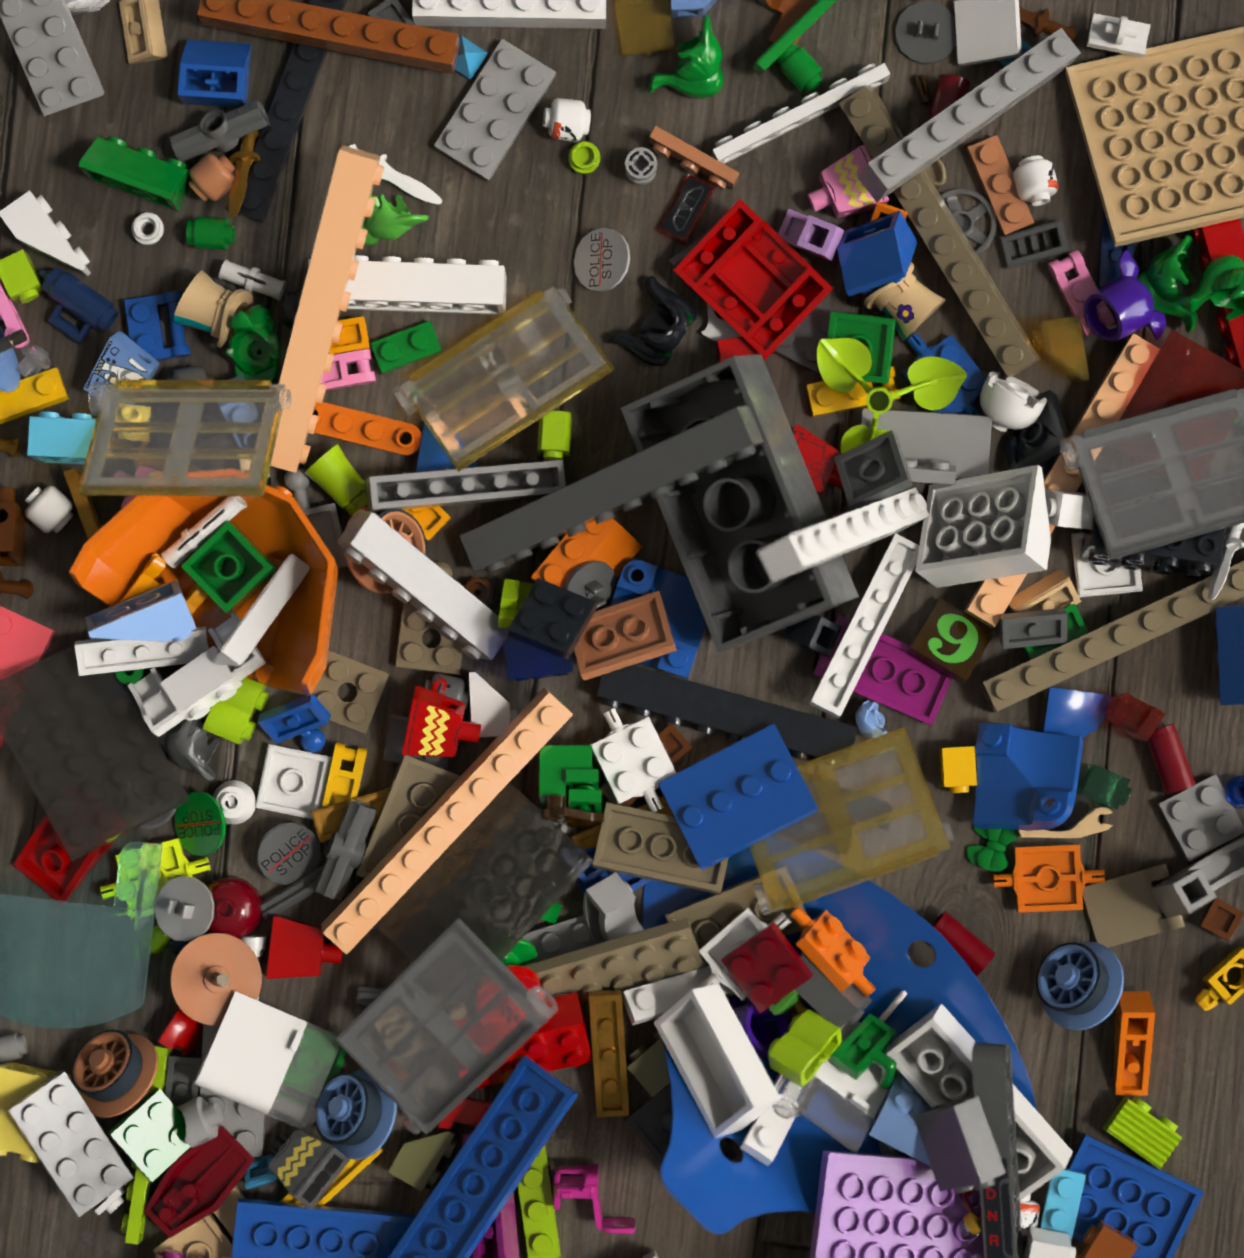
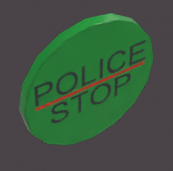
M196 791L185 795L178 803L174 827L184 849L193 855L207 856L215 853L222 845L226 833V820L221 806L214 797L208 793Z

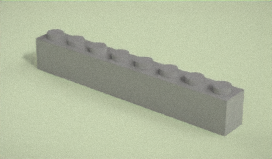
M1060 28L870 161L857 176L874 200L879 202L1060 74L1073 63L1081 52L1064 30Z

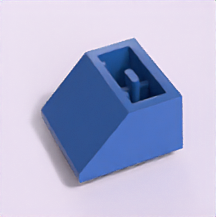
M187 40L179 70L178 97L182 103L235 108L246 105L252 45L247 43Z
M901 211L844 231L837 250L845 290L848 296L858 293L866 294L878 286L889 282L898 283L906 277L918 241Z

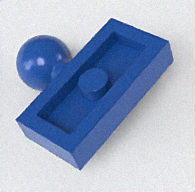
M312 693L311 696H303L261 713L257 723L276 744L300 735L301 747L307 752L315 753L324 747L326 741L323 731L318 727L328 724L331 714Z

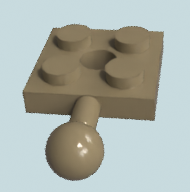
M435 562L437 566L453 577L452 569L447 563ZM403 602L395 667L460 675L463 646L456 640L453 642L441 635V642L437 647H427L423 642L424 633L429 629L438 631L440 627L433 621L429 623L420 618L415 613L416 607L411 603Z
M329 651L326 668L313 694L331 714L330 721L366 734L390 674ZM344 683H351L357 689V696L351 702H344L339 698L338 690Z

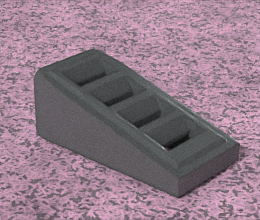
M1062 219L999 237L1008 269L1060 256L1072 251ZM1051 231H1056L1059 247H1053L1050 236ZM1043 234L1047 249L1042 252L1037 235ZM1030 237L1034 254L1028 255L1024 238ZM1016 240L1021 254V258L1015 259L1011 243Z

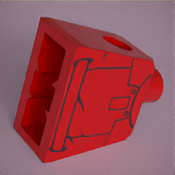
M796 424L793 434L818 496L823 494L826 484L844 490L834 459L840 452Z

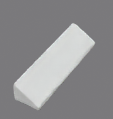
M289 554L213 658V662L219 665L240 666L244 663L309 572V565L294 554Z

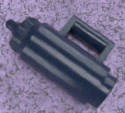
M54 268L51 272L45 269L39 271V275L44 280L42 289L49 294L52 300L58 303L48 323L80 345L92 328L106 332L115 322L119 311L114 309V304L73 274L64 272L60 268ZM64 309L86 323L82 330L61 316Z

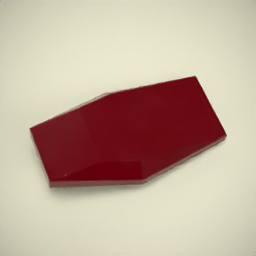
M224 1126L218 1128V1136L197 1147H192L169 1166L144 1212L171 1238L218 1210L256 1159Z

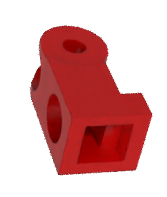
M466 1097L439 1123L438 1128L451 1130L453 1122L477 1127L492 1102Z

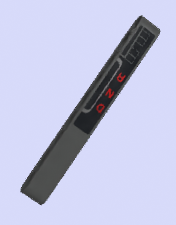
M975 1042L972 1049L974 1097H979L1006 1172L994 1178V1185L980 1190L984 1258H1024L1011 1048L1009 1044Z

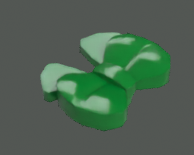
M974 827L978 834L989 841L987 847L969 846L967 848L968 858L972 864L977 865L978 863L979 866L988 871L1002 872L1008 867V861L1004 852L1006 851V846L1017 839L1016 830Z

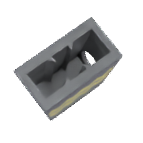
M301 1130L294 1131L289 1139L284 1135H279L270 1145L271 1151L276 1155L271 1160L269 1168L289 1193L310 1210H312L350 1161L332 1145Z

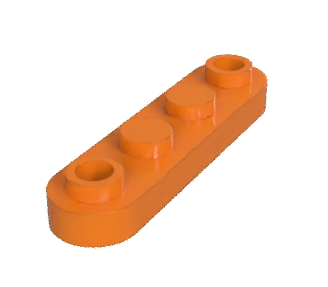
M322 402V404L316 403L314 410L318 412L319 416L314 432L316 435L401 456H412L420 450L422 434L413 424ZM408 433L412 436V441L406 445L402 444L400 437Z

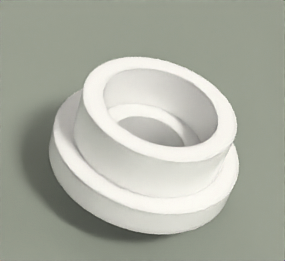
M147 212L138 215L134 219L131 230L134 238L139 243L152 245L162 238L164 225L157 215ZM147 224L154 226L153 232L149 235L143 233V227Z

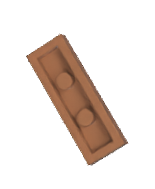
M655 126L649 136V144L653 145L652 150L667 159L669 156L681 161L680 166L693 174H697L698 171L709 177L707 181L721 190H724L725 187L733 190L739 180L740 173L657 126Z
M995 135L967 147V153L987 200L993 208L1002 235L1013 234L1032 226L1035 222L1026 201H1022L1018 197L1013 171L998 136Z

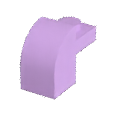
M788 209L778 234L790 245L832 261L844 230L811 215L806 216Z

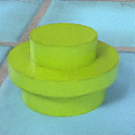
M579 142L569 152V164L577 173L589 174L599 166L600 152L590 142Z

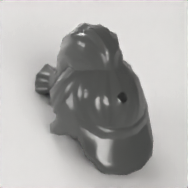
M201 718L191 721L184 719L160 737L154 734L155 744L162 752L168 753L174 764L191 772H197L208 781L215 780L216 775L207 764L211 760V756L216 752L220 741L216 738L210 745L207 744V731L203 730L204 723L201 721Z

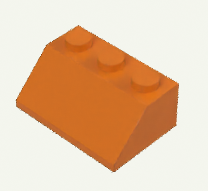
M614 519L598 525L594 520L586 524L587 530L578 535L569 537L567 533L534 572L531 579L536 582L537 578L564 588L567 579L576 568L585 562L593 560L608 564L614 570L617 579L624 566L636 556L643 546Z

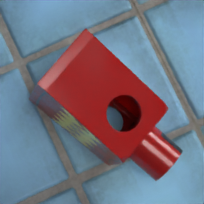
M415 686L402 755L454 757L459 740L478 743L481 724L463 721L465 704L462 701L420 686Z

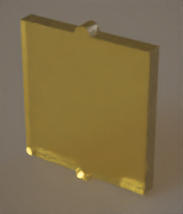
M615 0L622 56L642 53L650 56L652 52L675 49L668 0Z

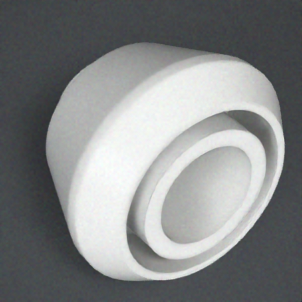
M237 780L224 782L213 794V797L223 810L227 824H241L247 821L255 811V794L250 786L244 782Z

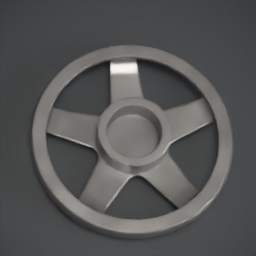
M953 189L942 193V199H947L949 210L965 236L982 245L975 250L979 256L991 245L996 234L997 219L991 204L981 194L969 189ZM956 194L973 196L982 203L968 212L961 209ZM987 210L991 218L989 237L985 236L974 226L975 221Z

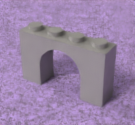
M1244 834L1150 889L1165 917L1190 914L1217 898L1214 893L1215 890L1244 874Z

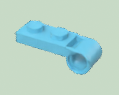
M1064 1169L1049 1180L1038 1228L1068 1233L1070 1240L1072 1239L1086 1178L1085 1173Z

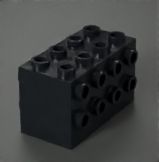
M1100 469L1098 475L1102 476L1116 471ZM1138 474L1102 484L1109 506L1171 489L1168 479ZM1212 486L1197 490L1206 515L1228 509L1230 488ZM1153 496L1148 497V498H1150L1152 501L1155 500V498H1154ZM1174 497L1112 514L1121 539L1183 522ZM1141 499L1137 500V505L1140 504ZM1093 515L1092 528L1083 529L1080 557L1087 558L1088 563L1094 565H1107L1108 562L1121 563L1120 567L1127 570H1139L1141 566L1153 568L1152 572L1156 574L1171 575L1172 571L1185 573L1184 577L1201 580L1204 579V576H1209L1221 565L1225 528L1110 560L1095 516Z

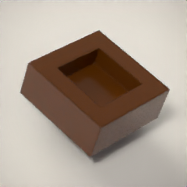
M1215 898L1210 902L1198 926L1226 941H1230L1244 912Z

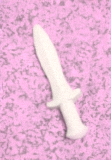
M355 144L348 146L358 149ZM381 155L379 165L384 166L382 179L395 184L406 193L420 200L436 205L442 203V199L423 183L394 170L386 163L387 155Z
M1244 523L1231 526L1228 529L1226 538H1224L1221 565L1213 571L1210 580L1209 600H1214L1222 589L1235 551L1244 548L1243 540L1239 539Z

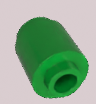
M794 44L777 59V62L781 65L780 70L799 92L805 89L811 92L823 81L820 75L824 70L804 47L800 49L797 44Z
M198 216L195 220H188L186 229L187 244L194 245L196 249L228 250L229 244H234L235 226L230 225L228 218Z

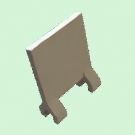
M1165 863L1108 879L1104 883H1094L1085 886L1083 899L1097 943L1109 948L1185 927L1181 915L1173 917L1161 916L1158 903L1150 891L1153 887L1152 881L1170 877Z

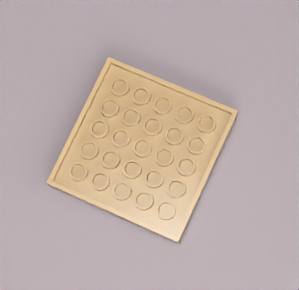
M1244 26L1147 48L1144 58L1121 54L1066 67V78L1114 247L1244 218Z

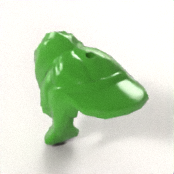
M380 194L379 197L371 195L370 197L376 198L371 218L365 216L362 229L368 230L364 245L372 246L380 240L397 239L413 226L429 220V216L411 215L401 195H396L397 207L387 202L384 194Z

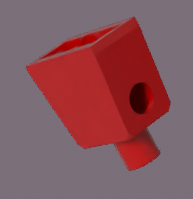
M273 916L266 979L320 976L323 971V963L342 964L344 952L335 944L326 943V936L323 934L321 927L284 916Z

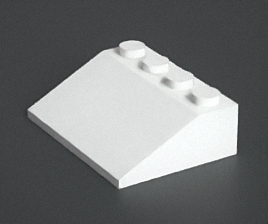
M1039 465L955 480V485H929L926 504L930 517L923 520L915 572L936 588L1047 570L1051 538L1042 468Z

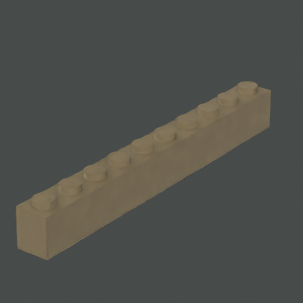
M865 85L839 103L873 159L905 138L874 87ZM925 169L893 192L904 210L908 212L907 215L1007 377L1015 376L1041 360V357Z
M1244 560L1230 566L1226 581L1214 600H1209L1208 597L1211 575L979 683L991 712H998L1216 610V607H1223L1244 597Z

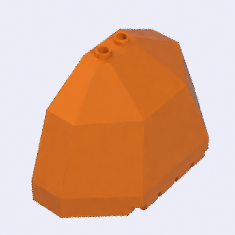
M233 470L157 477L85 542L69 573L76 585L111 607L120 603L153 554L156 553L162 556L161 553L163 551H166L182 537L181 532L186 528L191 529L226 499L232 491H235L244 499L247 507L230 521L236 523L278 568L289 554H294L310 567L307 575L256 644L266 663L247 677L255 680L257 677L259 683L271 688L312 695L327 665L338 568L335 559L289 490L275 485L274 488L265 485L262 478L248 471L245 474ZM195 551L181 562L176 569H173L166 563L164 569L154 580L161 585L177 580L186 599L196 582L181 566ZM270 579L235 612L241 620ZM208 595L194 611L192 617L196 627L206 626L210 649L212 646L218 647L208 629L211 627L213 629L217 628L232 616L225 613Z

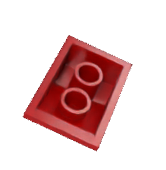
M76 783L57 796L13 865L63 905L109 850L126 823Z

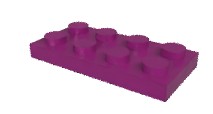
M837 615L834 623L842 627L830 656L820 655L812 675L823 678L851 620ZM881 634L853 693L932 726L952 678L909 653L910 645Z

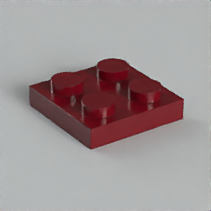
M775 922L762 929L721 959L759 1013L813 977L812 972Z

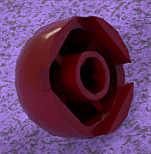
M237 876L221 877L211 882L207 887L212 893L215 911L214 919L207 932L209 934H228L238 939L250 935L259 925L262 918L261 902L263 900L258 889L247 880Z

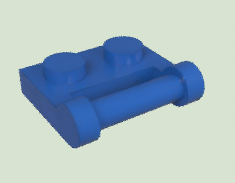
M181 291L124 300L129 338L157 361L191 356L190 345H186L184 326L174 323V313L182 297ZM168 305L173 347L165 348L160 306Z

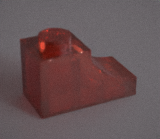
M1121 693L1119 697L1114 695L1104 710L1108 713L1104 720L1135 742L1148 741L1165 716V713L1155 706L1148 705L1129 693Z

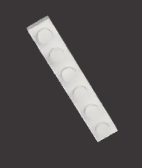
M875 63L870 64L858 71L859 76L849 81L846 78H842L829 86L830 91L820 96L818 92L812 93L801 100L802 105L792 110L789 106L782 108L772 115V120L764 124L761 121H757L744 129V134L736 138L730 135L715 143L716 148L712 150V158L725 164L840 106L839 103L865 85L876 88L888 82L890 72L885 63L877 67Z
M895 533L810 705L837 719L840 718L916 566L919 551L918 544Z

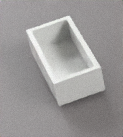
M719 983L692 989L654 1021L661 1038L714 1138L741 1131L781 1100Z

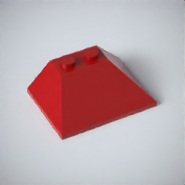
M741 199L733 205L674 268V271L765 359L784 342L834 289L814 267Z

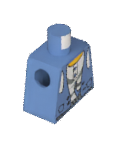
M118 331L109 338L83 389L120 405L134 407L141 401L143 396L159 404L168 388L153 379L159 367L158 361L123 332Z

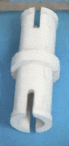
M225 259L220 269L219 279L245 287V290L250 293L256 291L279 301L284 294L286 281L260 273V269L256 267L249 269Z

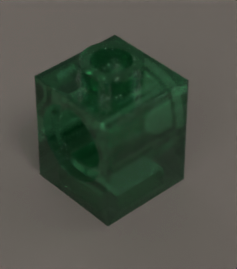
M1090 764L1077 795L1112 810H1118L1119 805L1125 806L1130 796L1131 788L1127 787L1130 779L1095 764Z

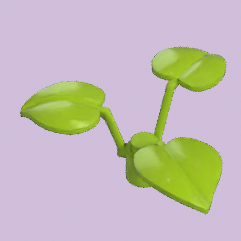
M825 338L819 341L817 347V364L824 382L831 389L840 393L850 392L858 382L865 392L868 393L866 404L868 409L873 412L871 428L859 424L845 432L841 440V454L888 432L884 429H876L879 415L886 413L891 408L893 399L914 391V399L919 406L928 410H939L949 405L955 399L967 377L966 371L953 361L941 357H924L915 361L908 369L907 375L912 385L891 393L884 387L872 389L861 378L870 371L872 359L868 348L860 341L851 338Z

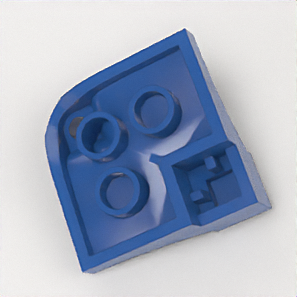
M642 560L628 562L621 572L610 606L659 591L664 602L677 651L640 662L639 664L688 679L706 627V621L688 577ZM640 570L644 575L642 581H633L631 578L632 572Z
M979 723L975 748L977 756V785L973 818L974 826L983 829L1046 830L1055 828L1065 822L1072 813L1076 798L1083 749V739L1081 736L1035 732L1012 727L1011 724Z

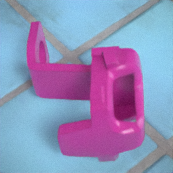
M599 1164L560 1166L556 1169L553 1189L554 1209L560 1210L561 1198L593 1199L595 1222L598 1230L606 1233L635 1232L636 1219L608 1217L603 1219L599 1193ZM561 1174H581V1175H561ZM615 1224H621V1225H626V1226H613V1225H615Z

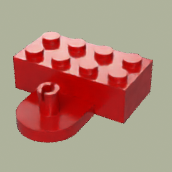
M506 966L552 1016L476 1089L508 1081L524 1056L530 1057L548 1072L567 1067H578L582 1064L593 1062L578 993L575 992L545 999L540 979L534 971L522 966ZM488 972L477 981L474 988L478 1011L502 989ZM507 993L466 1033L488 1054L528 1014ZM473 1016L454 1021L462 1028ZM455 1055L461 1077H463L470 1070Z

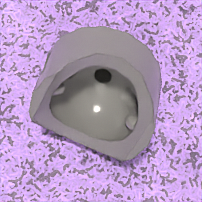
M197 1097L176 1107L184 1115L186 1123L185 1142L190 1147H197L218 1136L217 1125L224 1122V1114L217 1102L208 1104L202 1097Z

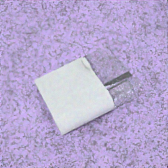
M235 991L194 1084L304 1130L306 1125L312 1127L317 1118L318 1112L315 1105L340 1047V1044L335 1040L338 1035Z
M859 1021L851 1027L846 1023L841 1028V1044L858 1027ZM889 1045V1046L883 1051V1053L886 1054V1052L888 1051V1049H889V1047H890L891 1045ZM829 1058L821 1065L815 1076L803 1087L782 1076L776 1088L781 1100L772 1106L773 1110L778 1116L785 1119L805 1116L853 1153H856L888 1089L882 1088L879 1084L882 1067L873 1062L855 1080L830 1063Z

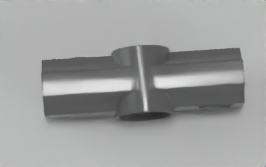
M255 100L227 113L221 110H212L202 117L199 125L171 136V146L176 157L181 162L214 148L218 152H227L238 144L240 137L270 125L264 106L259 100Z
M349 800L339 828L333 832L325 853L326 861L315 886L316 892L334 900H342L354 868L357 869L366 848L365 839L377 812L375 807L360 800Z

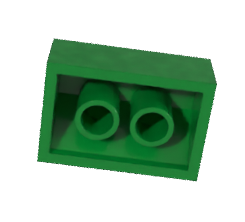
M108 136L107 140L97 137L80 160L78 166L90 180L178 212L188 190V182L191 180L189 170L185 169L187 166L185 163L173 158H168L167 162L155 158L157 155L155 152L143 147H138L137 151L125 147L127 144L125 141L113 136Z

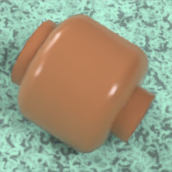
M208 153L189 170L191 180L188 184L205 202L208 199L218 201L231 190L235 177L232 172L236 167L225 155L218 158L214 154Z

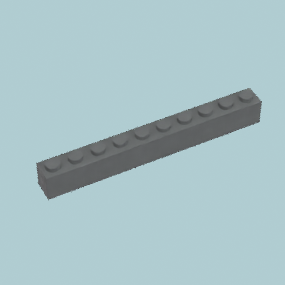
M736 407L461 535L460 538L474 572L487 570V573L491 574L505 568L504 562L511 558L517 562L532 556L531 549L541 546L543 550L560 543L559 536L568 533V536L572 537L586 531V524L594 520L598 525L615 517L613 512L623 508L624 512L643 505L641 502L642 498L651 495L652 499L668 494L671 492L669 486L679 482L680 486L692 483L699 479L697 473L706 469L709 473L718 471L727 466L725 460L736 456L737 460L749 457L756 453L754 447L763 444L764 440L750 407Z

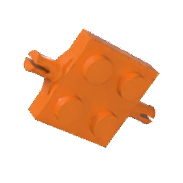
M1079 844L1013 847L1014 867L1012 874H993L992 880H1005L993 882V888L1013 887L1016 894V909L1018 913L1083 910L1085 883L1105 882V877H1092L1105 875L1104 869H1084L1081 862Z
M800 906L789 914L802 928L801 938L797 941L796 945L840 992L854 984L866 998L876 989L863 975V967L871 957L866 953L864 946L854 940L844 929L839 919L825 910L812 920Z

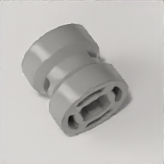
M640 147L629 152L625 160V172L629 181L641 186L647 185L655 178L657 160L652 151Z

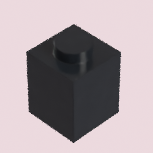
M815 615L788 626L783 638L803 648L829 657L842 627L821 616Z

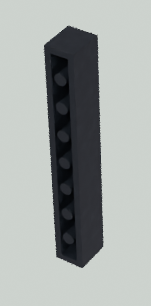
M634 665L603 674L597 692V697L603 698L602 705L620 709L621 704L634 707V714L649 718L652 717V713L665 716L664 722L683 727L684 721L697 724L696 731L714 735L715 730L728 733L726 739L739 742L775 724L787 749L790 750L791 757L808 761L809 755L821 758L820 765L839 770L840 764H849L858 727Z

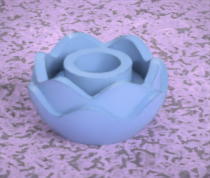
M867 700L856 711V723L863 737L870 740H880L882 736L887 734V731L883 728L885 717L878 711L879 704L877 702Z

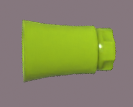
M339 444L332 447L304 473L332 497L341 509L345 508L351 516L360 508L368 505L365 481L348 461Z

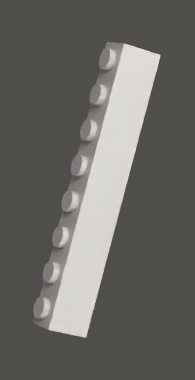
M915 487L788 535L758 551V554L773 583L898 533L930 517L927 511L925 499Z

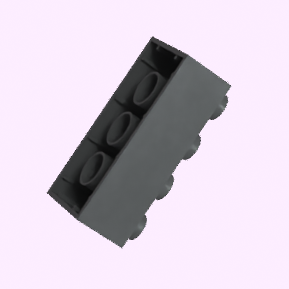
M762 355L733 356L621 407L638 453L741 406L750 407L764 440L763 444L754 447L755 454L741 460H737L736 456L725 460L727 463L726 467L709 473L707 469L697 473L698 480L684 486H680L679 482L669 486L671 492L656 498L718 652L750 643L859 597L842 555L772 583L758 554V551L788 535L828 521Z

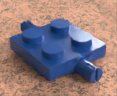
M918 333L911 336L906 342L918 355L915 361L929 356L941 357L953 361L967 373V377L955 399L949 405L939 410L928 411L956 414L963 412V414L981 415L973 403L981 393L987 378L951 334L939 344L929 348L918 336ZM908 367L901 372L900 376L910 386L912 384L907 375Z

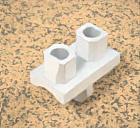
M1094 13L1091 20L1087 47L1144 58L1150 24L1131 21L1125 16L1116 18Z

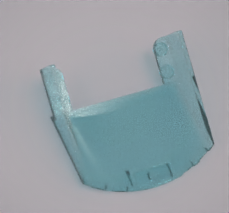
M132 842L122 849L119 856L114 906L0 893V1016L26 1025L43 1028H81L113 1021L144 1006L162 843Z

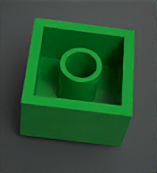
M227 521L181 566L227 614L236 612L279 569L238 525L231 521Z

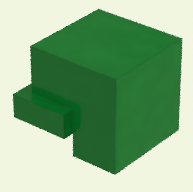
M592 745L543 746L540 749L539 797L542 809H546V796L563 795L569 798V789H576V787L582 785L592 786L599 790V769H593Z

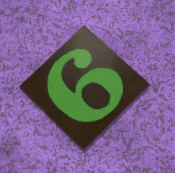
M940 598L908 652L964 685L996 630Z

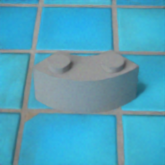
M616 872L588 888L584 894V919L594 945L644 930L636 917L634 907L636 897L633 894L632 888Z

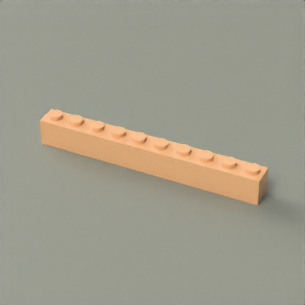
M344 145L339 149L259 463L294 473L297 472L300 464L306 465L311 446L305 445L308 433L314 435L319 416L313 414L316 403L322 404L327 385H323L321 382L324 372L330 374L335 357L334 354L329 353L332 341L338 343L343 324L338 323L340 310L347 311L351 293L346 292L349 279L355 280L359 261L354 260L356 249H363L368 230L362 229L365 216L371 218L376 198L370 197L373 184L380 185L384 166L379 165L381 158L379 155Z
M1134 333L1127 338L1071 431L1070 438L1081 436L1085 430L1119 421L1161 349ZM1071 447L1056 456L1043 478L1044 490L1072 492L1078 490L1082 479ZM1102 448L1090 451L1093 461L1096 460ZM1049 524L1050 535L1055 525ZM1027 574L983 580L964 612L987 626L994 628L1000 620V614L1004 613Z
M544 687L321 924L323 934L345 954H348L573 715L570 710Z

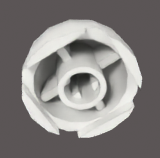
M990 372L980 394V406L984 414L992 419V427L1006 432L1008 428L1018 430L1033 424L1040 416L1047 399L1045 397L1040 401L1036 399L1040 392L1013 376L1007 377L1005 381L997 378L1000 372Z

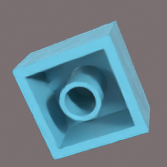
M40 412L39 417L30 416L27 456L39 463L104 466L106 427L97 422V419L92 418L90 414L73 413L72 419L59 416V413Z

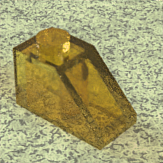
M1079 316L1041 321L1037 325V331H1033L1035 350H1040L1042 359L1078 385L1085 384L1089 380Z

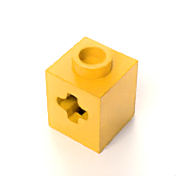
M975 746L939 749L941 787H949L950 793L969 792V786L977 785Z

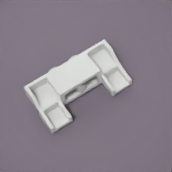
M233 612L230 614L232 617L217 628L213 629L211 627L208 629L218 648L212 646L165 680L154 667L150 670L151 673L136 684L130 683L127 685L141 710L143 719L153 734L160 737L184 719L191 721L204 717L210 711V707L217 702L233 697L237 692L236 689L244 685L241 680L266 663L256 646L240 666L219 665L213 662V658L241 621L237 613Z

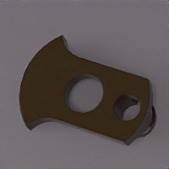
M549 795L545 797L546 809L541 811V820L566 824L567 827L593 826L604 822V813H591L567 808L566 796Z

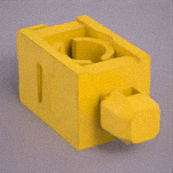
M1236 947L1202 978L1209 988H1204L1196 996L1195 1002L1203 1011L1211 1010L1218 1005V999L1224 1004L1231 1005L1244 993V969L1240 970L1241 977L1236 984L1226 983L1228 981L1227 972L1232 967H1244V948ZM1225 987L1232 988V989L1228 992V991L1225 989Z

